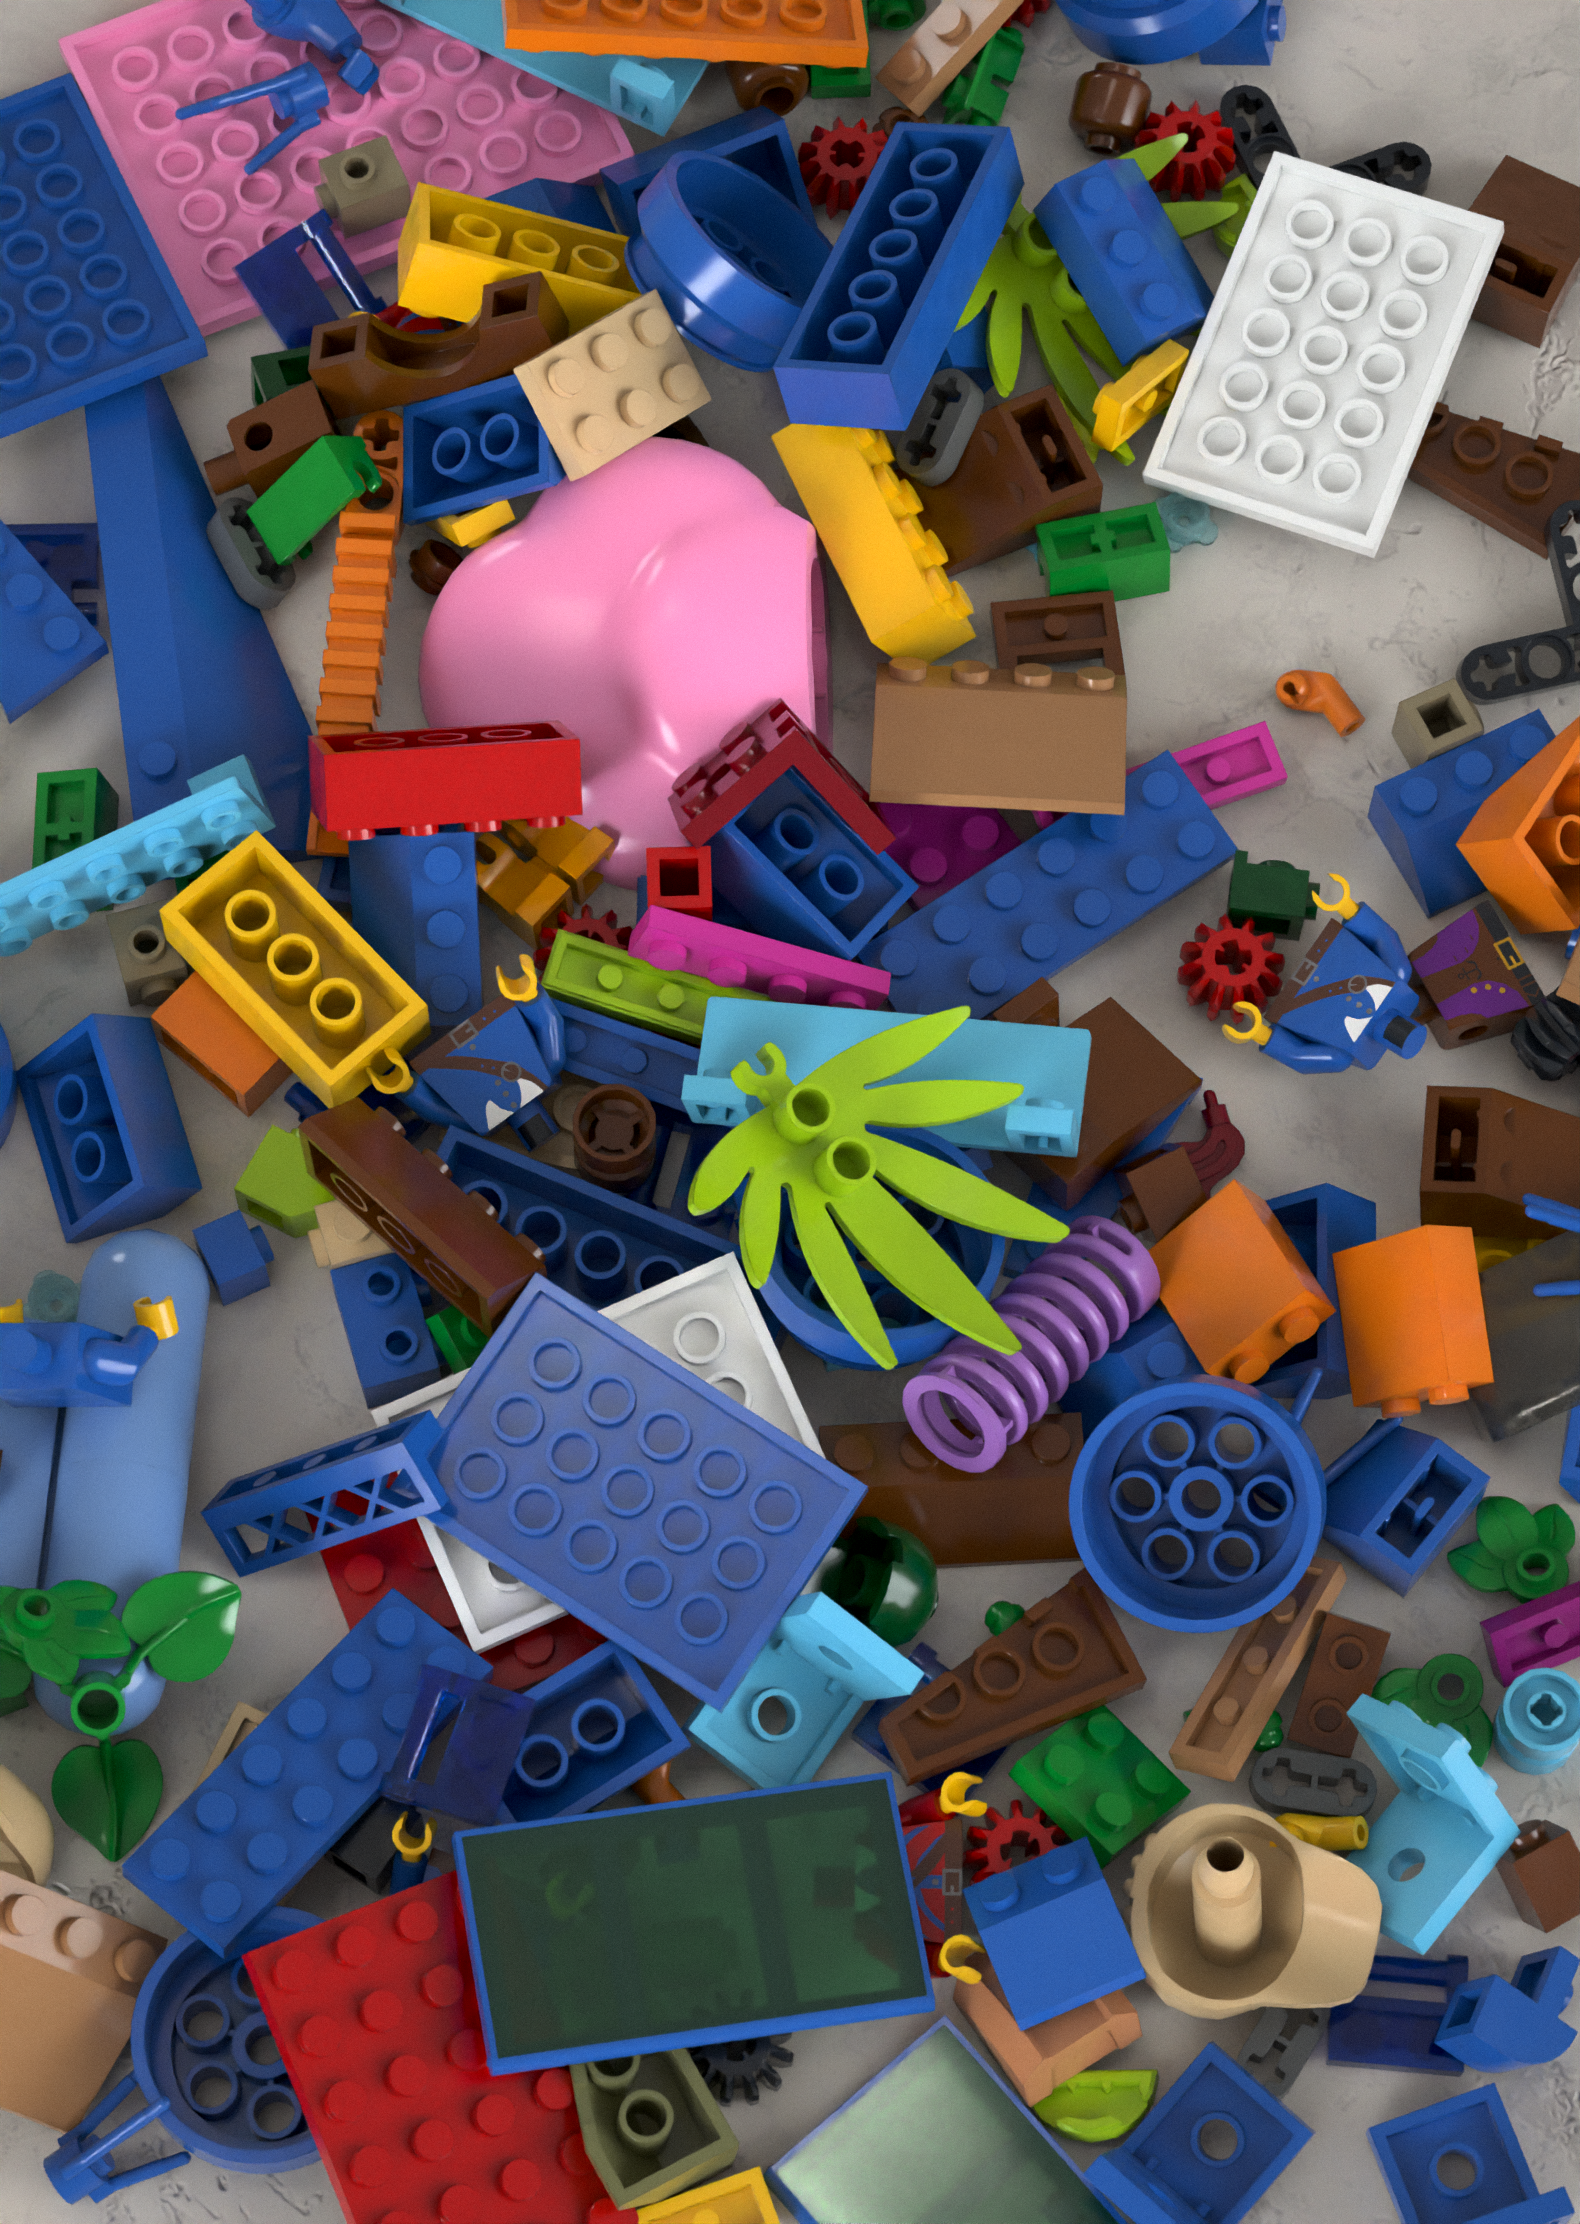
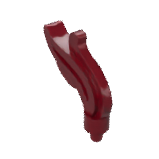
M1206 1090L1203 1093L1206 1109L1202 1110L1201 1114L1207 1130L1203 1139L1198 1142L1174 1143L1184 1146L1208 1200L1212 1198L1210 1195L1212 1187L1227 1177L1239 1165L1245 1154V1140L1240 1131L1231 1123L1226 1105L1218 1104L1213 1090Z

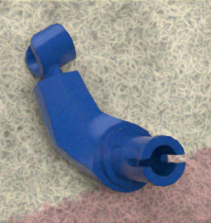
M245 0L252 7L253 22L268 34L288 40L311 42L333 63L338 64L346 60L336 74L360 95H365L378 79L380 74L379 68L365 52L359 49L363 43L362 37L336 0Z

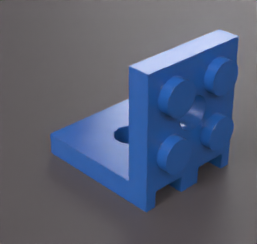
M1212 2041L1201 2051L1123 2145L1101 2153L1085 2171L1083 2176L1136 2224H1239L1316 2132ZM1220 2119L1228 2122L1237 2134V2147L1234 2153L1226 2159H1216L1209 2156L1201 2145V2131L1210 2120Z
M1495 2082L1369 2127L1366 2131V2136L1401 2224H1567L1575 2213L1565 2186L1541 2195L1539 2194ZM1448 2154H1458L1465 2157L1474 2169L1473 2183L1461 2190L1445 2186L1437 2175L1438 2160Z

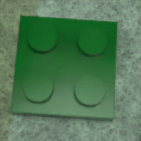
M1105 1705L1071 1718L1017 1760L1008 1773V1776L1073 1841L1087 1836L1102 1870L1177 1810L1192 1792Z

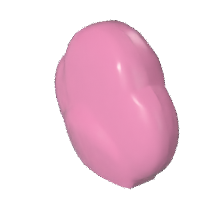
M651 436L584 477L570 482L566 475L557 486L546 488L520 523L489 539L466 556L441 590L431 611L420 644L418 684L422 710L429 728L559 720L580 739L583 815L567 817L589 830L595 826L614 840L615 851L609 862L603 857L592 871L604 875L603 881L606 883L637 891L638 877L641 878V875L647 876L646 848L686 847L692 845L680 832L667 799L674 793L671 789L673 783L690 766L696 763L704 766L722 751L719 748L721 740L736 725L743 721L752 724L777 700L782 698L833 754L831 627L823 542L816 528L809 521L782 507L762 480L741 463L710 447L686 440Z

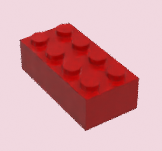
M559 720L308 736L311 809L327 832L336 831L337 839L339 840L371 839L375 837V829L400 827V833L404 836H429L439 833V824L464 823L465 831L490 832L502 829V820L527 819V826L552 828L565 825V816L583 815L580 739Z

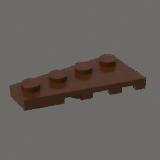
M1436 402L1407 478L1547 560L1549 555L1545 543L1544 527L1548 517L1561 504L1570 500H1580V453L1562 448V441L1540 434L1536 440L1502 429L1504 425L1502 422L1480 416L1479 420L1467 418L1449 412L1448 405ZM1568 515V522L1560 528L1562 536L1565 535L1574 522L1573 515Z
M1085 1567L1072 1576L1068 1584L1048 1599L1044 1597L1024 1612L1023 1617L997 1637L993 1635L977 1647L969 1658L950 1672L945 1671L882 1718L878 1731L906 1787H909L1141 1690L1147 1678L1099 1586Z

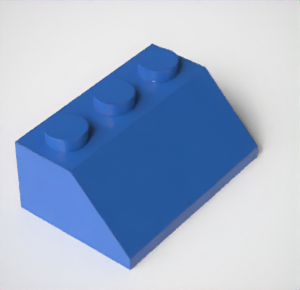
M764 105L599 169L616 224L623 236L631 237L634 233L641 231L637 210L640 195L672 155L686 150L709 153L746 169L784 195L817 226L785 120Z
M1134 158L1105 159L1055 183L1032 210L1123 367L1136 361L1143 354L1148 355L1168 339L1176 341L1203 327L1214 300V295Z
M516 374L403 407L404 524L414 526L439 519L440 517L461 513L557 486L567 475Z
M1540 709L1374 787L1367 817L1428 919L1488 891L1455 844L1484 800L1556 737Z
M794 765L702 845L711 846L712 885L762 936L851 961L919 888L884 850L877 855Z
M448 832L429 836L384 835L366 840L348 841L353 929L428 1005L430 1026L460 1025L484 1007L475 832Z
M92 1013L16 1071L17 1081L66 1243L76 1244L162 1218L203 1189L150 1018Z
M1323 1183L1265 1200L1336 1309V1312L1322 1322L1318 1330L1309 1339L1295 1344L1269 1366L1264 1376L1248 1384L1266 1393L1271 1398L1295 1399L1310 1370L1316 1366L1322 1369L1323 1375L1314 1391L1312 1399L1328 1400L1351 1394L1332 1254L1376 1240V1203L1329 1183Z
M610 1640L448 1740L451 1760L485 1813L496 1826L588 1813L691 1747L690 1742L633 1655Z

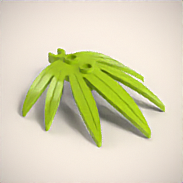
M1186 133L1176 134L1127 152L1114 159L1134 158L1149 182L1186 144L1188 135ZM1020 193L1001 232L1004 236L997 240L954 332L969 324L982 310L990 294L993 295L986 324V355L995 387L1002 397L1007 398L1013 391L1018 373L1022 344L1021 307L1026 308L1038 351L1055 388L1075 418L1092 436L1097 417L1093 413V405L1100 389L1063 324L1087 354L1113 380L1118 381L1128 373L1135 361L1124 367L1122 366L1034 212L1030 214L1021 204L1022 196ZM1192 201L1160 203L1181 240L1194 237L1229 221L1239 210V204L1236 202ZM1202 328L1188 335L1199 337ZM1171 403L1159 414L1166 418ZM1126 440L1112 452L1106 450L1123 465L1129 466L1135 460V456Z
M967 1005L927 1015L869 1037L822 1064L796 1086L785 1073L786 1060L781 1050L771 1042L766 1043L755 1054L764 1065L766 1075L755 1073L745 1059L730 1071L735 1085L742 1092L757 1096L765 1108L737 1125L713 1147L699 1166L689 1191L688 1210L694 1216L702 1215L714 1210L730 1197L744 1179L747 1171L750 1172L740 1210L739 1240L742 1260L749 1282L754 1288L760 1289L767 1281L775 1254L780 1221L781 1186L785 1187L788 1192L791 1214L800 1246L822 1294L848 1332L878 1364L887 1370H891L898 1364L897 1358L849 1252L825 1207L828 1208L839 1226L866 1259L903 1294L953 1329L1006 1355H1013L1022 1348L1019 1340L946 1252L906 1209L873 1178V1175L918 1205L974 1229L1015 1239L1058 1243L1070 1233L1068 1226L1004 1190L937 1158L869 1133L865 1129V1124L894 1128H918L954 1123L1001 1108L1014 1102L1021 1096L1024 1091L1022 1084L984 1080H930L893 1084L868 1090L864 1089L865 1086L883 1081L902 1072L932 1052L970 1016L971 1008Z

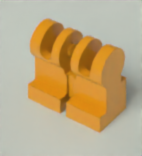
M565 816V825L552 828L527 826V820L524 819L502 820V829L499 832L514 849L532 858L527 863L519 859L507 843H504L488 832H484L476 840V850L488 864H482L477 860L479 902L495 912L503 924L535 951L543 947L539 942V933L542 927L558 929L557 915L560 911L563 910L572 916L575 913L573 900L581 906L604 882V875L592 871V869L603 857L609 862L615 851V843L611 837L595 826L589 830Z

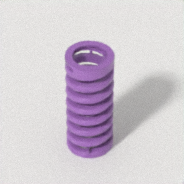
M1095 1215L1081 1216L1068 1225L1070 1228L1068 1236L1058 1243H1049L1042 1255L1032 1260L1020 1276L1007 1284L1001 1295L989 1302L1021 1343L1022 1348L1017 1353L1006 1355L962 1334L948 1342L939 1356L930 1360L916 1376L908 1381L903 1390L902 1400L906 1418L914 1433L925 1447L940 1460L954 1468L970 1473L984 1472L994 1467L1003 1457L1006 1445L1018 1442L1027 1431L1028 1425L1039 1421L1048 1409V1404L1059 1401L1066 1393L1069 1384L1080 1380L1085 1375L1089 1364L1100 1360L1106 1353L1109 1344L1120 1340L1124 1336L1129 1323L1141 1319L1155 1304L1160 1296L1161 1286L1158 1269L1146 1248L1124 1227L1109 1219ZM1081 1256L1097 1261L1109 1269L1124 1287L1127 1297L1121 1294L1117 1286L1104 1272L1090 1262L1083 1260ZM961 1378H964L966 1383L962 1382ZM938 1391H941L946 1404L954 1416L970 1432L976 1435L973 1440L961 1434L950 1422L940 1403Z

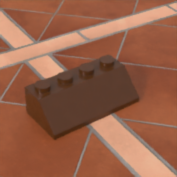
M356 1097L308 1117L298 1126L307 1173L489 1339H491L535 1272L547 1279L546 1266L543 1264L547 1259L541 1249L523 1233L519 1232L513 1237L496 1221L500 1218L499 1214L481 1194L472 1190L466 1195L450 1180L453 1176L451 1170L437 1154L428 1148H425L420 1153L403 1138L406 1135L404 1127L385 1108L379 1106L373 1111L359 1097Z
M1081 1412L1044 1414L1039 1421L1028 1425L1027 1431L1018 1442L1006 1445L1003 1457L994 1467L984 1472L974 1473L954 1468L940 1460L925 1447L914 1433L908 1421L819 1426L818 1442L826 1460L868 1486L869 1489L839 1535L845 1541H848L853 1532L859 1527L856 1519L861 1516L878 1517L898 1524L912 1532L932 1553L937 1569L1082 1561L1075 1545L1069 1518L1071 1479L1078 1456L1084 1446ZM949 1419L954 1427L968 1439L973 1440L976 1436L958 1419Z

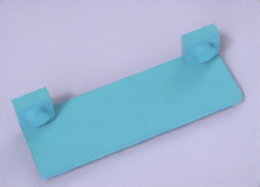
M377 0L663 137L710 64L709 61L691 58L664 57L661 59H650L634 55L604 54L591 56L578 52L543 51L532 53L521 49H505L501 0Z
M242 754L188 779L187 783L192 793L191 796L1 883L0 956L7 957L19 954L32 945V940L55 929L68 930L83 924L89 918L90 913L111 903L123 904L133 901L146 892V887L169 876L176 878L189 875L201 868L204 860L223 851H231L254 831L257 830L262 834L275 828L276 824L251 761Z
M710 997L707 1001L697 1075L684 1074L681 1101L691 1121L694 1123L737 1126L755 1113L763 1110L765 1106L757 1096L742 1092L733 1082L730 1071L745 1059L755 1073L766 1075L764 1065L755 1055L766 1043L771 1042L781 1050L786 1060L785 1073L796 1086L822 1064L853 1045L885 1030L927 1015ZM966 1019L946 1040L917 1063L890 1078L865 1086L864 1089L868 1090L893 1084L930 1080H984L1019 1083L1024 1086V1091L1021 1096L1008 1105L970 1119L920 1128L942 1137L956 1147L1077 1158L1092 1038L1087 1029Z

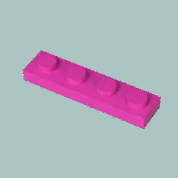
M1265 721L1171 754L1210 810L1284 785L1288 778ZM1146 763L1126 769V776ZM1032 810L1040 832L1070 813Z
M650 905L631 932L627 956L648 961L650 965L661 970H681L708 978L712 983L721 987H741L766 994L776 1002L876 1011L889 995L890 972L655 905Z

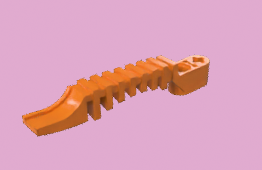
M378 410L364 415L357 422L353 436H361L367 445L365 450L381 475L382 485L372 493L365 485L362 476L357 472L363 481L366 491L359 498H353L345 506V511H340L339 529L341 538H336L335 548L338 565H333L332 582L334 593H330L329 599L331 621H327L325 633L328 649L323 650L322 659L325 677H320L319 695L321 706H317L315 719L318 735L378 732L375 716L380 717L382 704L378 685L383 686L384 677L381 656L386 655L387 641L384 628L389 629L390 619L387 602L392 603L393 584L391 578L396 579L397 573L394 547L398 545L406 525L403 523V419L396 413L387 410ZM382 445H386L385 451H381ZM382 497L391 501L388 506L378 510L364 507L368 501L374 498ZM311 809L306 844L307 855L349 857L348 840L337 839L336 831L327 832Z

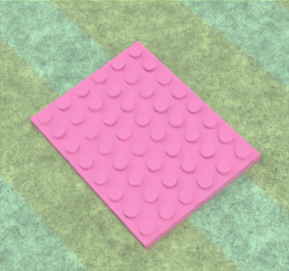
M162 0L58 39L60 53L69 72H71L203 337L398 262V242L406 217L344 239L335 218L329 221L324 219L313 187L321 184L318 160L386 135L409 183L410 200L412 202L418 182L479 198H486L534 178L594 187L603 183L599 169L636 154L616 114L377 0H336L362 37L363 43L359 49L369 56L380 71L378 79L365 95H360L337 76L336 73L346 60L336 64L331 62L311 42L288 40L268 34L253 22L252 7L245 0ZM308 61L313 63L320 73L330 99L328 106L317 110L321 120L320 125L303 132L252 175L245 173V165L295 122L291 116L282 120L275 112L268 95L184 120H179L175 116V112L179 108L275 78L277 75Z

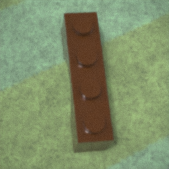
M539 271L483 285L482 305L477 314L461 327L443 333L418 334L399 330L382 322L370 312L315 325L312 332L308 372L339 420L450 394L515 374L514 368L568 338L569 320L543 273Z

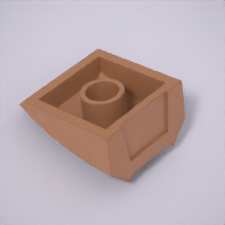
M987 1951L985 1953L975 1952L967 1957L964 1962V1966L971 1967L982 1974L981 1980L978 1983L968 1984L957 1978L952 1998L954 2003L1029 2108L1051 2095L1054 2088L1117 2048L1121 2050L1143 2036L1138 2012L1120 1989L1020 2031Z

